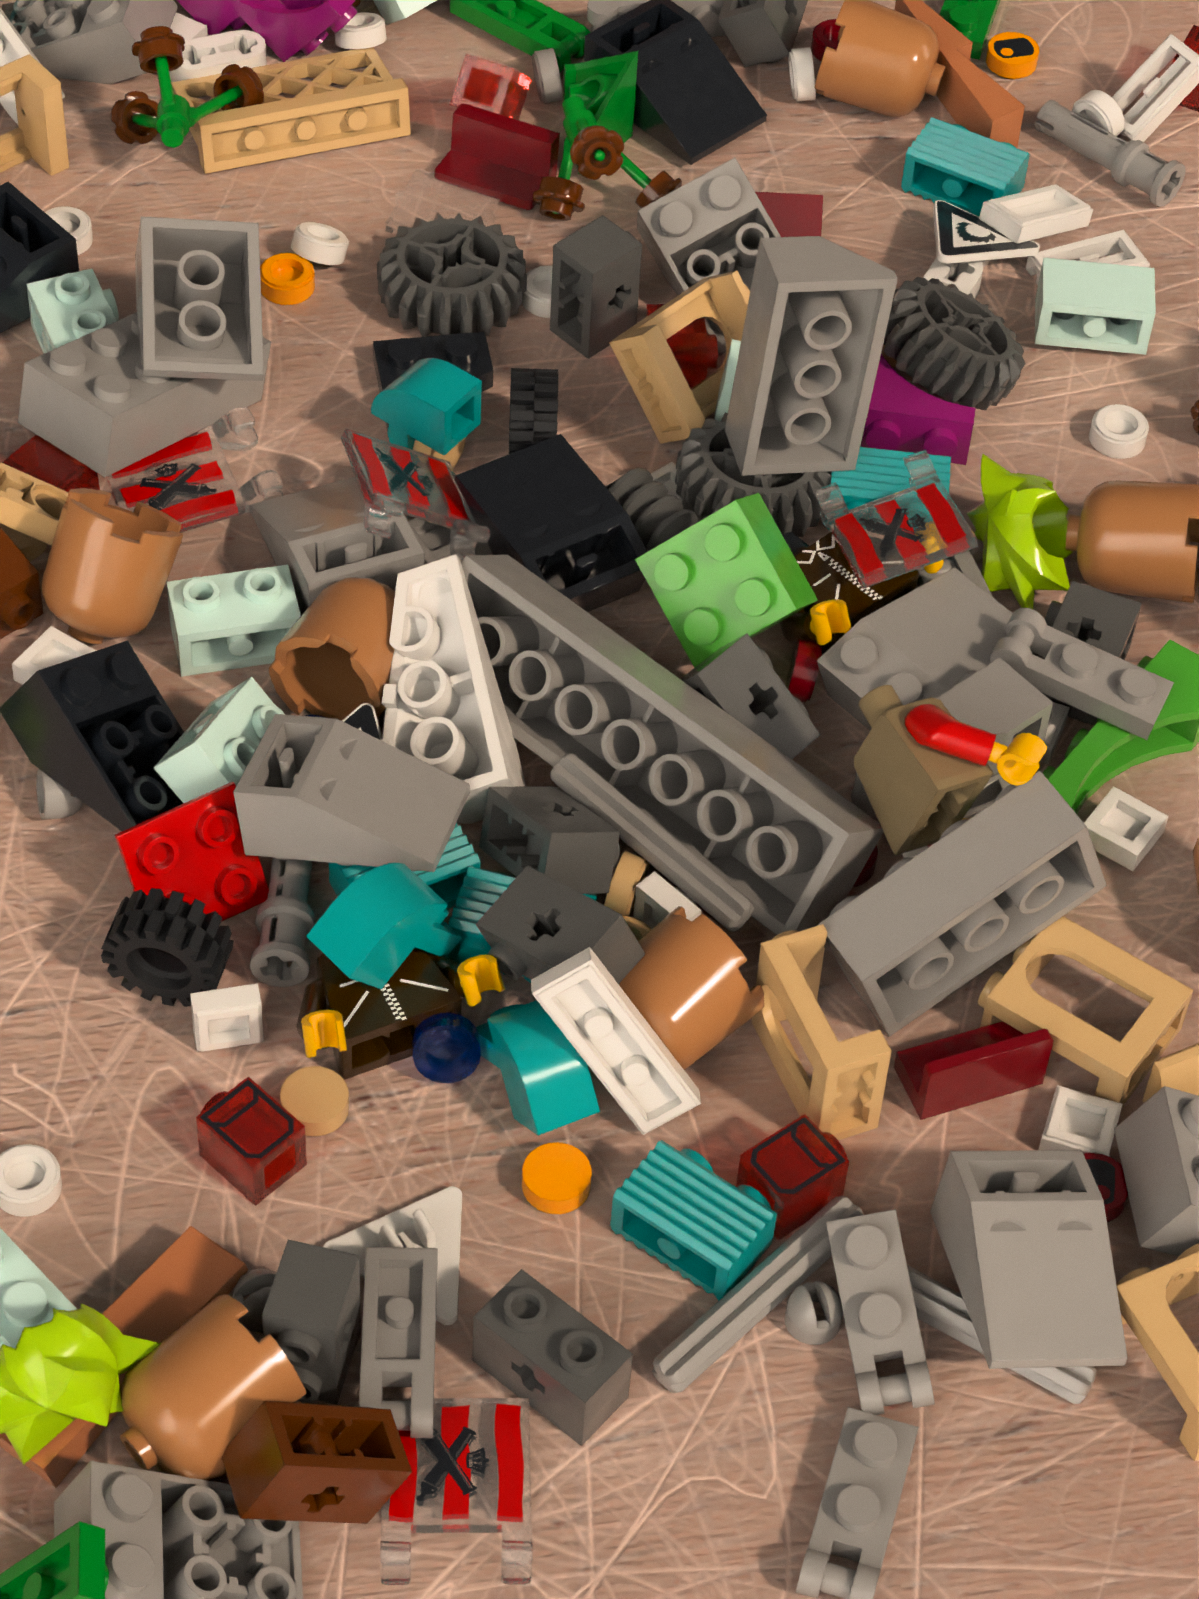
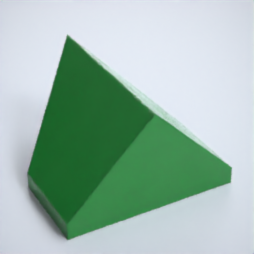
M638 51L575 64H564L563 102L572 96L581 97L586 110L594 114L597 125L603 126L609 131H616L624 143L633 136Z

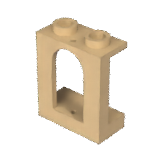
M30 54L0 67V97L14 91L18 118V128L0 136V173L31 158L51 176L68 169L69 159L61 82Z
M738 270L703 278L609 342L660 444L687 439L691 429L702 428L706 417L716 410L720 382L732 339L739 341L742 339L750 290L743 283ZM707 318L716 323L723 332L726 342V355L722 365L714 373L690 389L666 340L696 319Z
M1063 916L1015 950L1012 958V963L1014 964L1006 974L996 971L989 978L978 999V1005L984 1008L980 1028L1003 1021L1024 1034L1048 1029L1054 1040L1053 1051L1099 1077L1094 1096L1121 1103L1123 1107L1151 1070L1154 1061L1160 1058L1181 1030L1193 989ZM1054 955H1064L1074 959L1150 1003L1121 1042L1043 998L1031 988L1030 985Z
M821 924L802 931H785L776 935L771 940L761 943L756 986L760 985L763 989L764 1008L752 1017L751 1022L800 1118L805 1117L829 1143L878 1128L892 1050L880 1029L840 1042L837 1040L817 1002L827 938V930ZM788 1019L813 1067L812 1082L780 1023L781 1021ZM803 1123L815 1147L817 1148L823 1146L824 1144L820 1141V1139L805 1125V1123Z
M1199 1243L1185 1250L1174 1262L1152 1271L1149 1267L1138 1268L1125 1275L1116 1284L1122 1324L1128 1323L1187 1414L1179 1439L1194 1462L1199 1460V1352L1170 1310L1169 1305L1199 1293Z

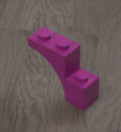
M177 0L197 22L207 25V33L209 35L219 34L228 25L233 30H238L247 23L265 39V43L283 62L299 50L306 56L309 55L329 35L325 31L328 27L334 33H337L358 12L352 6L356 0Z
M881 354L860 447L951 457V463L966 465L976 408L948 402L920 390L900 376Z

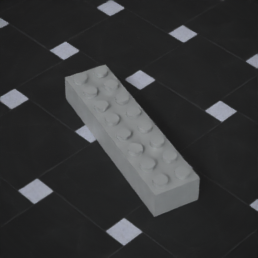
M509 555L465 556L462 568L515 739L553 767L559 763L564 755L568 753L575 754L745 896L754 907L751 916L776 935L789 930L802 931L818 926L820 922L829 917L831 911L838 903L847 898L883 833L878 821Z

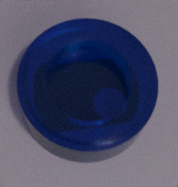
M454 1013L436 1014L421 1022L414 1032L412 1039L413 1061L417 1070L427 1079L438 1083H454L467 1078L477 1068L481 1058L480 1037L475 1025L467 1018Z

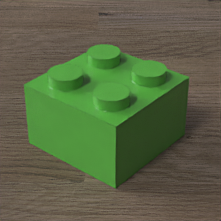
M759 493L736 499L635 559L694 668L717 649L746 633L753 638L818 601Z

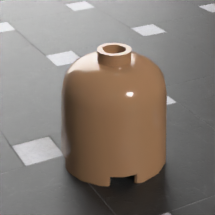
M844 0L835 22L836 25L841 26L837 39L840 41L837 50L829 47L825 49L814 87L816 93L891 117H901L910 114L918 108L925 94L936 96L946 66L937 63L940 46L938 37L933 29L918 19L870 0Z
M1107 481L1094 487L1086 496L1081 515L1069 514L1066 550L1077 551L1078 570L1089 585L1106 592L1194 603L1199 568H1196L1198 546L1190 545V542L1199 543V484Z
M78 488L70 489L66 502L62 507L42 579L41 591L44 601L49 610L59 620L69 625L68 633L78 640L91 644H102L104 638L117 639L136 635L147 627L156 611L184 535L180 532L182 525L168 514L142 502H137L134 512L109 505L108 502L111 496L109 492Z
M345 578L327 586L276 646L275 660L269 667V675L274 688L291 711L300 715L305 708L316 717L334 718L342 721L363 703H369L373 705L377 718L385 710L382 704L384 684H389L391 662L394 653L393 647L389 644L395 598L394 589L371 578Z
M678 906L638 941L645 955L625 976L619 986L681 1067L686 1070L763 1009L764 992L760 985L749 989L746 980L738 969L747 962V958L726 932L703 914L693 921L686 919L685 909Z
M228 1294L219 1295L161 1341L157 1348L131 1367L124 1376L120 1387L123 1407L121 1413L129 1429L120 1435V1440L134 1462L143 1470H150L156 1465L166 1474L213 1481L226 1473L222 1456L227 1446L264 1401L301 1403L297 1400L306 1394L305 1387L297 1372L271 1334H268L257 1342L250 1332L238 1321L249 1311L242 1303Z

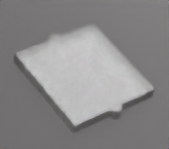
M415 169L404 191L398 192L395 195L396 205L386 221V232L397 234L399 226L412 228L416 217L427 222L433 221L437 213L444 219L455 218L460 212L462 218L469 221L481 216L486 227L496 224L495 215L502 204L500 202L501 198L436 178L435 173Z

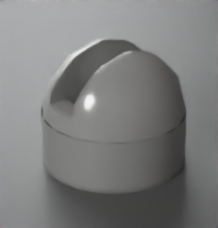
M38 769L36 779L37 802L42 820L69 817L80 810L84 802L76 796H71L68 790Z
M266 1268L250 1270L240 1277L234 1288L232 1297L242 1303L249 1311L238 1320L247 1330L263 1332L262 1313L277 1273Z
M821 1281L805 1283L796 1287L787 1301L785 1312V1325L789 1333L798 1341L810 1345H820L831 1341L838 1334L843 1317L839 1294L832 1286ZM813 1302L820 1303L826 1320L817 1322Z

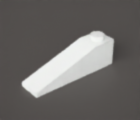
M455 554L397 574L389 644L393 647L394 653L391 662L389 684H384L382 704L386 711L383 736L379 740L469 783L470 794L457 823L472 824L484 820L489 787L526 786L515 739L459 557Z

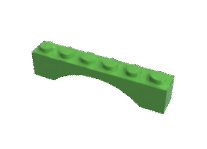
M1169 640L1154 658L1145 656L1138 663L1137 666L1174 682L1147 740L1097 718V723L1090 731L1082 728L1077 732L1067 748L1064 761L1057 769L1053 766H1048L1043 771L1044 776L1076 814L1085 801L1102 785L1127 769L1161 756L1192 751L1198 744V654Z

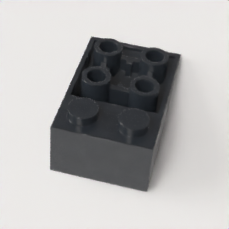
M650 0L585 35L584 62L638 51L634 124L690 165L766 122L767 114L700 21L671 0Z
M9 181L0 185V333L30 318L26 284L62 276L67 273L79 272L76 238Z
M561 434L455 476L454 480L492 554L509 555L585 611L590 612L638 592L646 579L635 559L648 552L626 510Z
M128 640L38 670L0 707V713L30 762L120 831L129 829L183 804L156 772L154 766L182 736L184 731Z

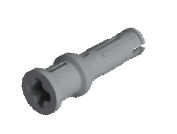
M1055 100L1046 102L1038 112L1036 118L1046 123L1039 120L1036 121L1035 129L1060 141L1067 147L1111 171V175L1116 183L1123 187L1132 185L1148 194L1150 202L1158 207L1167 205L1181 188L1186 172L1185 166L1177 160L1167 162L1150 152L1149 146L1140 140L1126 142L1091 121L1073 113Z
M272 859L268 899L258 908L255 920L257 930L260 932L259 946L252 952L250 959L252 974L259 981L268 985L278 987L294 986L303 982L308 977L310 959L305 952L306 935L315 925L314 913L307 904L312 861ZM292 961L291 966L288 967V962Z

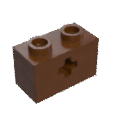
M264 1401L230 1442L222 1456L240 1519L368 1524L412 1473L391 1409Z

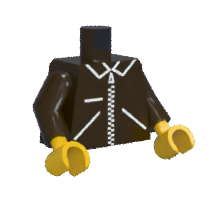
M935 526L926 529L927 536H922L919 539L921 544H926L924 548L927 551L923 553L929 561L906 567L898 553L897 555H886L896 556L895 559L888 562L887 567H881L887 576L868 584L859 571L851 548L837 532L838 529H834L810 546L793 532L783 534L786 543L818 599L815 603L779 622L783 636L790 642H797L799 638L817 642L822 647L823 655L860 619L916 589L920 571L925 570L930 574L937 573L944 564L942 557H952L956 553V551L950 553L943 545ZM872 542L877 557L882 564H885V561L880 557L882 551L879 550L881 543Z
M415 947L385 986L380 989L350 979L322 953L317 958L318 979L313 980L305 987L296 1027L299 1035L304 1040L306 1057H316V1050L332 1047L339 1073L345 1080L422 1053L419 1046L421 1039L447 1020L453 1019L461 1022V997L466 998L469 1006H475L481 1002L480 993L488 990L501 992L505 990V985L497 960L492 955H478L460 963L447 955L438 956ZM435 1037L429 1038L425 1042L427 1050L442 1046L441 1041Z

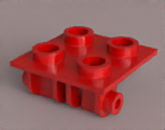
M234 782L223 785L115 834L134 892L142 890L148 896L151 888L162 889L166 898H170L172 891L183 893V902L190 905L195 899L206 904L203 913L208 914L216 911L222 917L221 922L268 899L269 888L259 856L245 855L233 793L236 788Z

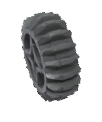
M460 212L455 218L444 219L437 213L434 220L429 222L416 217L412 228L399 226L396 237L386 239L385 247L382 253H380V261L377 262L378 294L381 296V303L385 304V307L388 309L389 317L399 318L403 329L418 327L422 337H427L431 333L449 335L485 331L486 336H489L493 326L506 327L508 318L518 314L519 306L522 304L523 293L526 292L527 288L526 261L523 258V250L518 249L516 246L515 236L503 235L500 224L486 227L481 216L472 221L464 220Z
M916 277L913 281H905L899 289L895 290L883 343L885 345L884 352L887 356L897 361L896 367L898 370L905 371L913 378L912 383L921 384L928 390L930 395L935 393L943 397L945 401L957 402L959 405L975 407L976 409L986 411L990 405L997 406L1002 398L1008 396L1016 385L1021 370L1026 364L1022 357L1024 350L1021 344L1016 342L1017 336L1015 332L1004 326L1005 321L1002 317L994 315L988 309L989 304H981L974 299L972 293L967 295L959 291L955 284L945 286L939 279L931 278L928 281L921 277Z
M725 412L721 421L705 419L702 428L691 429L689 437L683 442L682 450L678 452L675 467L677 469L675 484L677 485L676 494L682 498L683 509L695 512L698 522L736 499L759 493L782 535L787 532H793L798 537H804L808 527L818 526L820 518L825 513L826 505H828L832 477L831 471L741 476L725 433L728 413Z

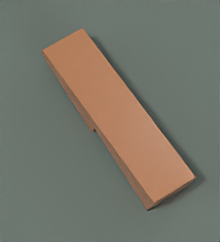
M896 0L895 11L926 23L938 37L940 48L937 63L946 66L936 96L955 122L965 127L968 131L998 142L1010 143L1017 148L1025 105L970 61L973 42L922 0Z
M190 1226L102 1315L111 1321L123 1335L160 1343L216 1297L229 1294L238 1283L240 1277L248 1271V1268L243 1261ZM127 1372L119 1376L120 1387ZM118 1412L110 1413L108 1424ZM75 1419L24 1465L57 1488L106 1426L82 1419ZM5 1433L0 1434V1447L22 1463Z

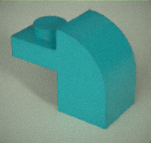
M424 358L413 364L381 391L372 402L371 414L389 424L387 431L389 456L394 458L390 446L409 451L412 463H414L413 447L415 440L442 455H446L481 424L482 381L457 366L437 358Z
M403 863L384 864L360 876L341 892L306 935L350 979L380 989L385 986L415 947L438 956H448L462 938L444 921L449 914V911L446 909L448 904Z
M537 1000L527 1004L510 1005L498 1009L490 1015V1018H487V1023L471 1028L477 1053L501 1069L514 1119L539 1136L600 1112L587 1063Z

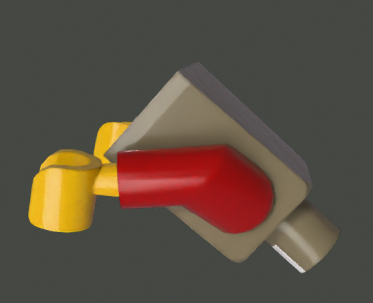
M883 685L873 689L864 695L858 703L871 730L854 756V767L895 856L924 846H931L939 841L941 835L949 826L965 819L964 816L994 774L987 763L988 761L997 764L998 772L1006 782L1018 786L1032 779L1040 768L1039 761L1047 751L1044 741L1031 733L1016 735L1009 746L995 742L996 734L960 722L950 714L941 700L933 697L903 705L892 685Z

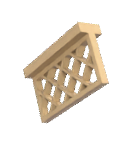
M374 47L259 66L251 69L258 75L262 83L264 102L262 104L224 111L220 108L203 117L194 126L189 128L198 146L200 165L204 173L207 174L411 135L408 87L402 78H392ZM367 67L362 73L350 70ZM221 73L171 82L173 91L176 95L184 97L190 107L196 108L208 101L197 97L210 96L214 98V83L221 76ZM306 77L314 78L311 82L300 80ZM335 83L347 87L344 89H339L335 87H330L329 85ZM283 92L296 96L294 98H286L278 95Z

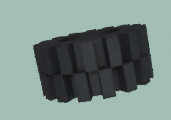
M511 368L509 454L557 436L558 369Z
M151 888L148 896L142 890L135 891L130 898L126 896L121 901L101 948L103 949L101 954L102 962L109 964L107 969L109 974L113 978L124 976L121 985L129 991L136 986L142 989L140 997L151 1001L153 995L161 996L162 1004L174 1006L177 998L184 1007L191 1006L190 993L216 990L234 940H230L232 932L229 926H219L222 917L216 911L208 914L203 913L206 904L197 899L191 905L183 902L184 894L172 891L170 898H166L162 889Z

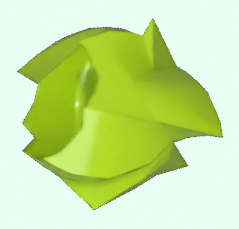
M982 454L981 487L984 502L967 512L969 519L976 528L972 536L983 542L982 576L990 592L1011 588L1021 608L1033 609L1035 590L1068 591L1070 587L1064 560L1073 553V551L1066 550L1068 524L1066 515L1069 508L1061 501L1053 489L1052 481L1031 474L1011 473L985 454Z
M81 1303L80 1309L71 1311L53 1308V1318L51 1321L34 1327H24L15 1349L4 1344L0 1348V1434L5 1433L24 1465L75 1419H82L107 1427L110 1413L123 1411L119 1376L127 1372L161 1343L123 1335L104 1315Z

